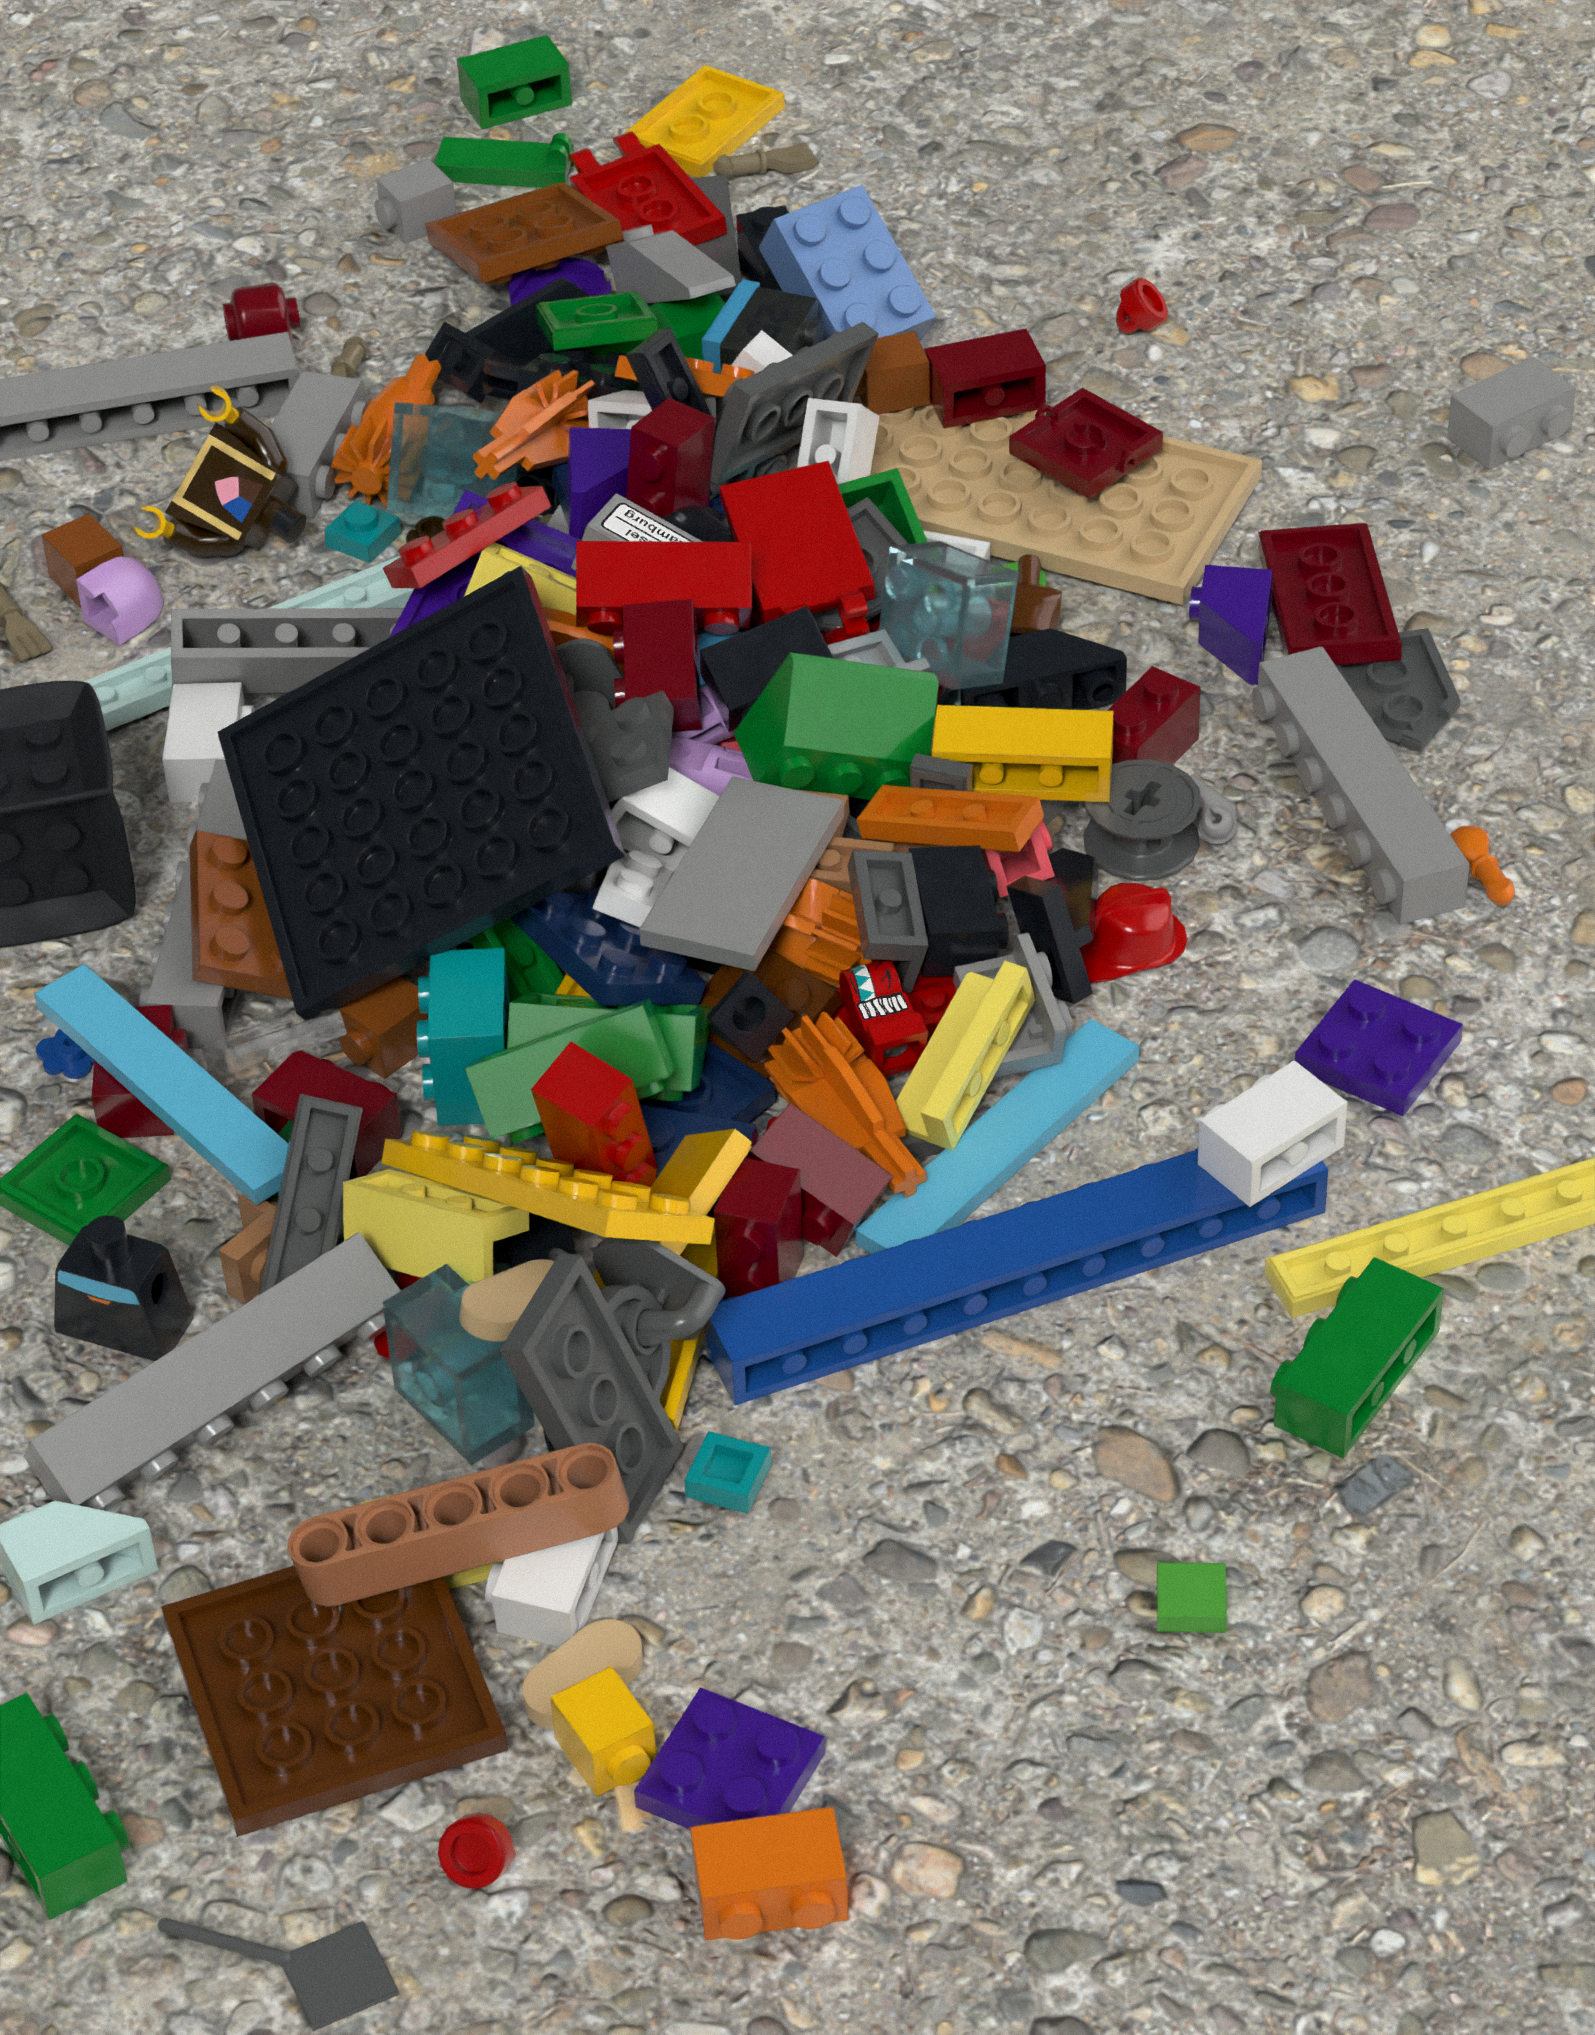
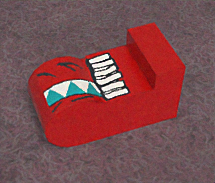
M879 960L840 971L839 985L842 1000L855 1036L865 1049L863 1053L866 1057L871 1059L884 1077L914 1069L927 1046L928 1030L920 1012H914L906 992L903 993L892 961ZM907 1044V1049L902 1054L895 1057L884 1056V1050Z

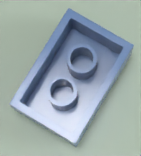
M863 185L775 218L759 246L763 257L783 292L818 298V321H823L825 327L823 341L836 331L842 332L864 322L879 333L877 338L915 331L921 343L937 317Z

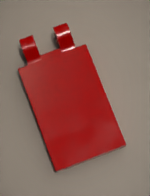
M630 131L613 138V142L619 148L622 157L612 162L600 165L588 148L568 155L570 162L575 166L578 173L570 177L571 187L619 219L621 231L652 224L654 233L673 230L693 246L727 234L725 216L660 144L645 148L635 133Z
M829 461L719 486L721 504L735 542H751L752 592L763 623L808 605L812 614L837 608L847 638L870 633L865 615L869 614L866 601L875 599V584Z

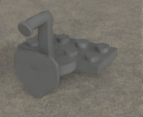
M861 322L842 332L836 331L826 340L811 347H803L795 355L778 363L772 362L764 370L745 379L739 378L732 383L722 400V404L725 407L722 416L716 413L717 427L714 432L710 481L718 485L739 474L731 482L735 483L765 476L770 473L794 469L798 463L808 398L851 403L879 333L864 322Z
M585 638L574 639L555 646L607 801H614L668 780L674 707L662 690L644 698H631L616 708L614 678H622L624 674L609 650L601 643Z
M608 1237L598 1244L593 1253L594 1265L606 1286L600 1289L581 1254H569L560 1248H553L549 1251L548 1260H552L554 1263L505 1340L500 1352L555 1451L585 1443L600 1444L612 1451L629 1499V1511L625 1519L617 1526L619 1538L617 1543L629 1544L684 1448L659 1401L668 1378L671 1356L670 1341L695 1339L716 1310L725 1294V1287L717 1278L656 1241Z

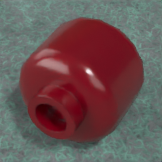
M271 282L237 288L231 294L230 303L222 304L229 341L288 332L291 342V330L301 328L296 298L286 299L282 287L277 283Z

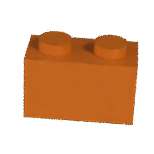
M834 1807L690 1827L693 1868L705 1941L720 1938L740 1940L750 1938L757 1933L797 1927L817 1929L832 1922L849 1920L847 1876Z

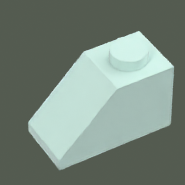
M52 1501L34 1510L20 1513L11 1520L0 1524V1563L2 1571L33 1626L158 1571L150 1528L145 1519Z

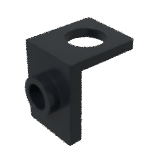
M745 971L707 1015V1019L712 1022L709 1029L716 1036L753 1062H756L794 1018L795 1014L752 973Z

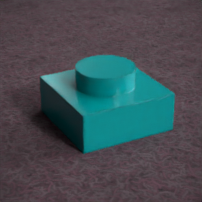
M355 500L324 529L326 547L371 563L401 535L400 517Z
M708 1431L685 1477V1497L749 1514L772 1465L771 1447Z

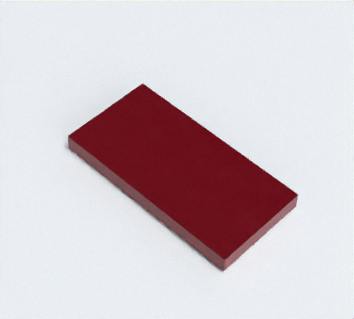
M1367 523L1262 530L1258 532V550L1263 569L1273 570L1271 602L1285 656L1323 646L1335 665L1401 660L1402 643Z

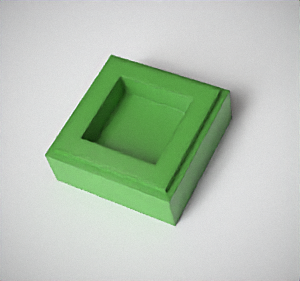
M1157 1562V1632L1226 1633V1563Z

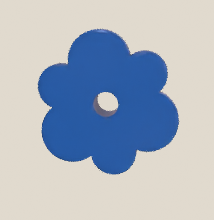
M61 1029L57 1030L54 1037L45 1038L36 1046L37 1057L43 1061L44 1071L49 1075L63 1073L67 1078L80 1079L87 1076L92 1070V1065H94V1059Z

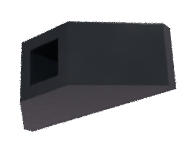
M1052 628L996 640L960 687L961 706L1090 710L1113 705L1126 692L1127 657L1121 650Z

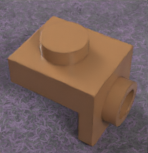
M244 1194L238 1198L243 1230L219 1249L227 1293L243 1304H246L259 1293L277 1202H267L264 1200L255 1205Z

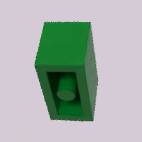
M548 35L457 59L460 99L481 130L572 105L569 63Z

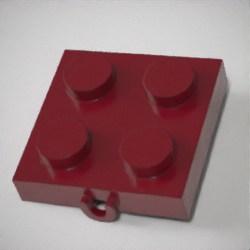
M1083 387L1054 407L1043 404L1037 410L1033 421L1009 436V454L1088 499H1091L1163 449L1162 431Z

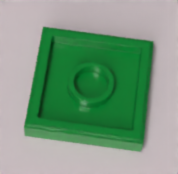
M637 291L540 302L539 305H536L537 322L554 351L644 340L655 331H658V319Z
M76 1113L0 1179V1206L70 1246L81 1228L87 1226L98 1217L111 1215L120 1218L124 1222L166 1185L171 1178L166 1163Z

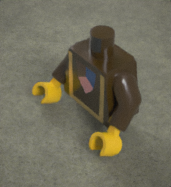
M210 386L212 392L224 399V404L218 411L211 412L197 402L201 415L206 420L215 422L165 511L166 514L174 518L167 521L162 511L149 505L139 506V509L150 511L154 514L156 525L149 532H144L131 526L133 532L139 537L147 539L157 538L159 535L163 536L166 544L199 557L237 555L246 545L259 550L266 542L270 533L287 543H293L305 527L306 516L287 505L295 490L296 483L286 475L289 462L274 431L243 407H232L229 395L224 388ZM223 420L225 421L224 426L216 423Z

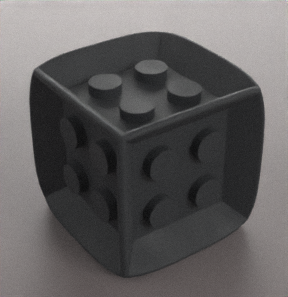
M49 681L0 689V948L83 934L115 925L134 915L136 905L134 875L123 818L113 793V767L110 747L96 692L89 683L81 681Z

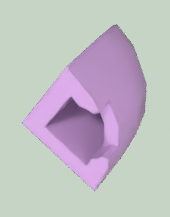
M116 557L101 563L76 579L84 623L119 646L152 624L158 618L164 604L156 577L146 566L133 557Z

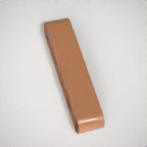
M585 1443L312 1517L301 1522L292 1531L288 1538L287 1550L307 1597L318 1605L335 1606L607 1532L616 1528L625 1519L629 1511V1499L612 1451L600 1444Z

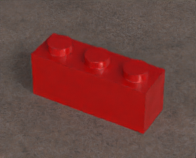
M576 541V627H588V630L598 634H612L613 629L623 628L622 605L687 599L693 600L698 628H704L708 633L726 635L737 632L739 628L750 627L752 610L751 542Z
M570 1041L531 1088L553 1158L574 1163V1169L591 1170L612 1175V1182H629L651 1188L656 1178L658 1166L633 1080Z

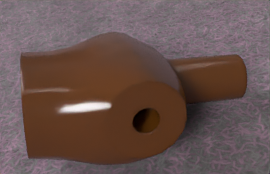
M1025 554L1019 558L1017 583L992 586L991 598L1012 603L1005 638L1049 628L1057 630L1059 627L1062 591L1039 585L1041 561L1035 555Z

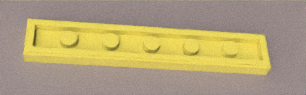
M1595 1157L1265 1258V1275L1291 1318L1336 1305L1339 1292L1347 1279L1351 1276L1358 1278L1374 1257L1423 1278L1595 1224Z

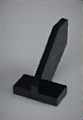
M560 277L466 333L444 322L425 355L428 361L438 360L442 369L437 379L482 404L487 396L481 391L482 380L490 376L483 371L486 357L505 355L532 361L540 354L552 348L537 322L536 305H539L540 302L589 297L591 295L572 282Z
M1060 848L1048 855L1054 877L1042 881L1023 876L1007 885L1006 888L1020 934L1029 933L1036 952H1044L1049 960L1052 972L1051 990L1054 997L1076 1004L1093 994L1080 948L1094 939L1099 872L1094 856Z

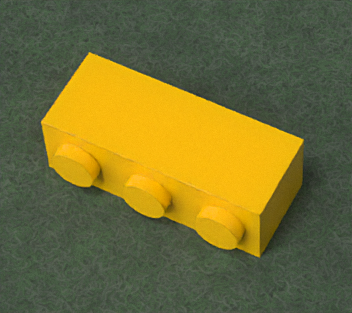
M937 705L932 756L973 764V792L1039 797L1040 800L1110 802L1113 711Z

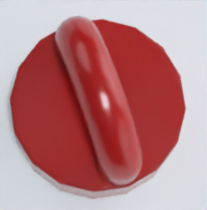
M1138 277L1121 289V302L1116 312V324L1120 331L1130 334L1141 328L1144 331L1150 332L1167 320L1168 309L1166 302L1159 290L1150 281Z
M477 1812L464 1815L448 1826L439 1840L438 1857L441 1868L450 1880L461 1887L470 1889L487 1887L506 1873L516 1856L511 1834L507 1828L492 1815Z

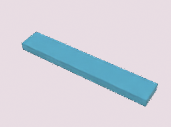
M83 964L34 993L37 1009L255 1205L279 1192L288 1143L88 966Z
M1090 1018L1065 1041L1061 1064L1031 1071L963 1132L953 1151L944 1149L923 1168L927 1174V1179L925 1182L916 1185V1193L905 1198L901 1192L894 1194L856 1228V1245L873 1254L901 1245L912 1239H920L959 1226L1139 1061V1045Z

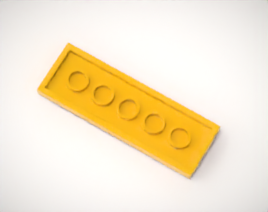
M413 1130L411 1141L385 1138L382 1164L566 1225L610 1238L711 1244L715 1219L689 1211L691 1200L683 1197L653 1193L650 1198L651 1188L648 1186L621 1181L612 1182V1175L591 1170L574 1169V1163L563 1160L537 1158L538 1152L501 1146L500 1140H491L489 1137L464 1135L463 1142H449L450 1136L429 1131Z

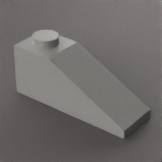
M652 224L622 231L624 241L606 246L617 293L637 291L647 304L692 299L736 286L734 276L673 230L654 233Z

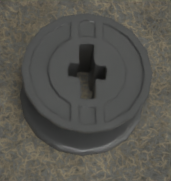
M1138 759L1125 760L1113 764L1110 802L1085 801V810L1091 817L1083 833L1085 853L1094 856L1097 867L1108 874L1132 881L1159 880L1179 873L1193 862L1200 847L1198 829L1193 823L1201 807L1198 785L1188 773L1165 762Z

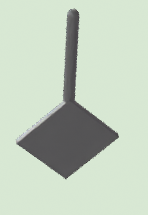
M162 1918L158 1922V1929L161 1932L281 1965L313 2031L400 1995L364 1921L290 1952L169 1918Z

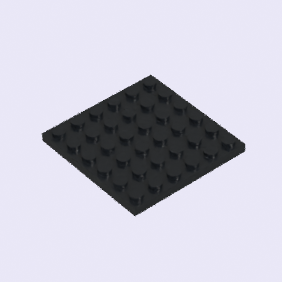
M522 566L513 569L217 732L295 1011L308 1024L430 960V956L441 954L626 856L533 579Z

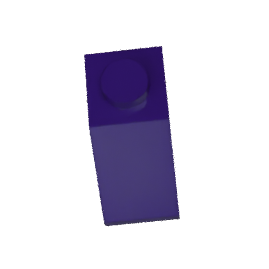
M570 427L567 465L568 525L570 536L575 538L583 537L588 523L616 493L626 498L631 429Z
M1205 565L1202 587L1192 586L1189 605V620L1199 621L1198 644L1248 684L1258 685L1259 662L1264 661L1270 619L1273 570Z

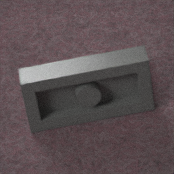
M852 850L847 867L863 959L894 960L903 993H911L929 947L912 853Z

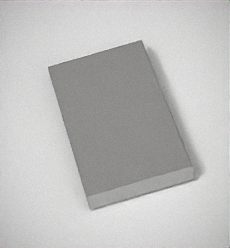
M732 776L639 929L641 945L755 971L843 820L844 801Z

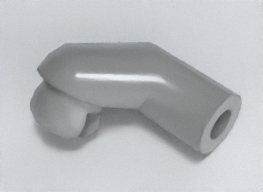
M1194 774L1190 775L1200 789L1201 807L1198 811V825L1201 837L1212 845H1222L1229 842L1237 831L1235 804Z

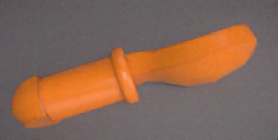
M1472 825L1460 826L1452 831L1450 836L1469 862L1472 876L1479 880L1485 888L1487 897L1498 906L1510 904L1515 896V887L1513 882L1506 878L1499 868L1497 858L1489 855L1490 841L1486 831Z

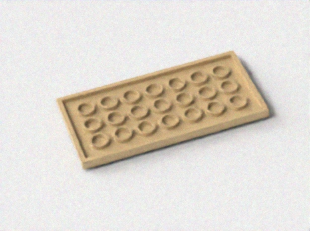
M859 396L853 397L851 403L863 405ZM931 403L926 406L877 414L880 417L870 475L898 468L924 531L990 542V555L1007 561L1018 562L1022 555L1032 554L1040 559V568L1180 605H1184L1188 599L1192 586L1197 584L1205 571V565H1208L1259 482L1262 472V460L1163 435V449L1091 499H1088L1009 454V436L1033 421L1037 410L945 429Z

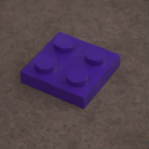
M1354 979L1295 1052V1061L1321 1082L1404 1116L1461 1043L1463 1024Z
M700 1687L635 1788V1807L687 1829H690L692 1826L790 1813L826 1753L825 1736Z

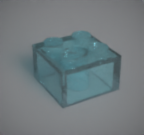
M395 402L386 512L448 518L452 516L465 489L486 498V495L492 490L504 484L516 482L517 465L495 480L489 475L480 479L474 473V470L479 465L472 457L478 450L495 440L489 431L502 411Z
M941 541L890 546L879 631L886 630L905 663L926 658L932 667L929 672L935 673L939 684L944 687L956 690L1001 684L1004 677L1019 572Z
M446 1263L382 1302L394 1389L472 1466L535 1426L534 1411L500 1352L505 1341L491 1342L481 1340L468 1333L462 1327L459 1321L462 1294L468 1286L476 1282L472 1280L466 1282Z

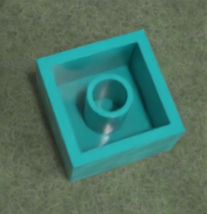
M504 948L447 950L441 954L430 956L429 977L418 978L420 1014H428V1020H417L419 1058L430 1057L431 1063L423 1064L424 1101H435L438 1126L485 1124L465 1068L474 1060L507 1049L510 998Z

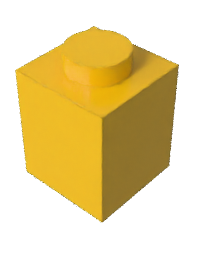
M612 1666L550 1696L555 1740L596 1797L617 1786L632 1784L646 1773L656 1757L654 1723Z

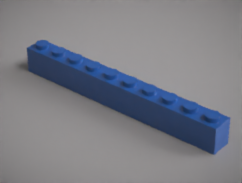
M1197 1148L1194 1151L1154 1164H1146L1135 1170L1098 1182L1086 1183L1076 1189L1045 1199L1027 1202L1020 1207L992 1216L971 1220L942 1232L920 1239H912L901 1245L861 1258L849 1259L842 1264L811 1274L790 1278L782 1283L739 1297L728 1298L718 1304L713 1315L705 1324L706 1351L734 1405H738L1323 1214L1326 1209L1328 1168L1322 1160L1249 1207L1198 1165Z

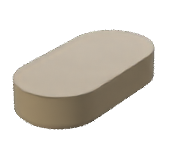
M545 1259L528 1261L468 1286L462 1294L459 1311V1321L462 1327L468 1333L481 1340L491 1342L505 1341L554 1261Z
M602 1619L583 1627L526 1675L522 1684L524 1709L528 1718L539 1727L554 1730L550 1696L610 1666L613 1667L625 1685L629 1684L639 1674L643 1665L642 1642L638 1632L628 1623L616 1619Z

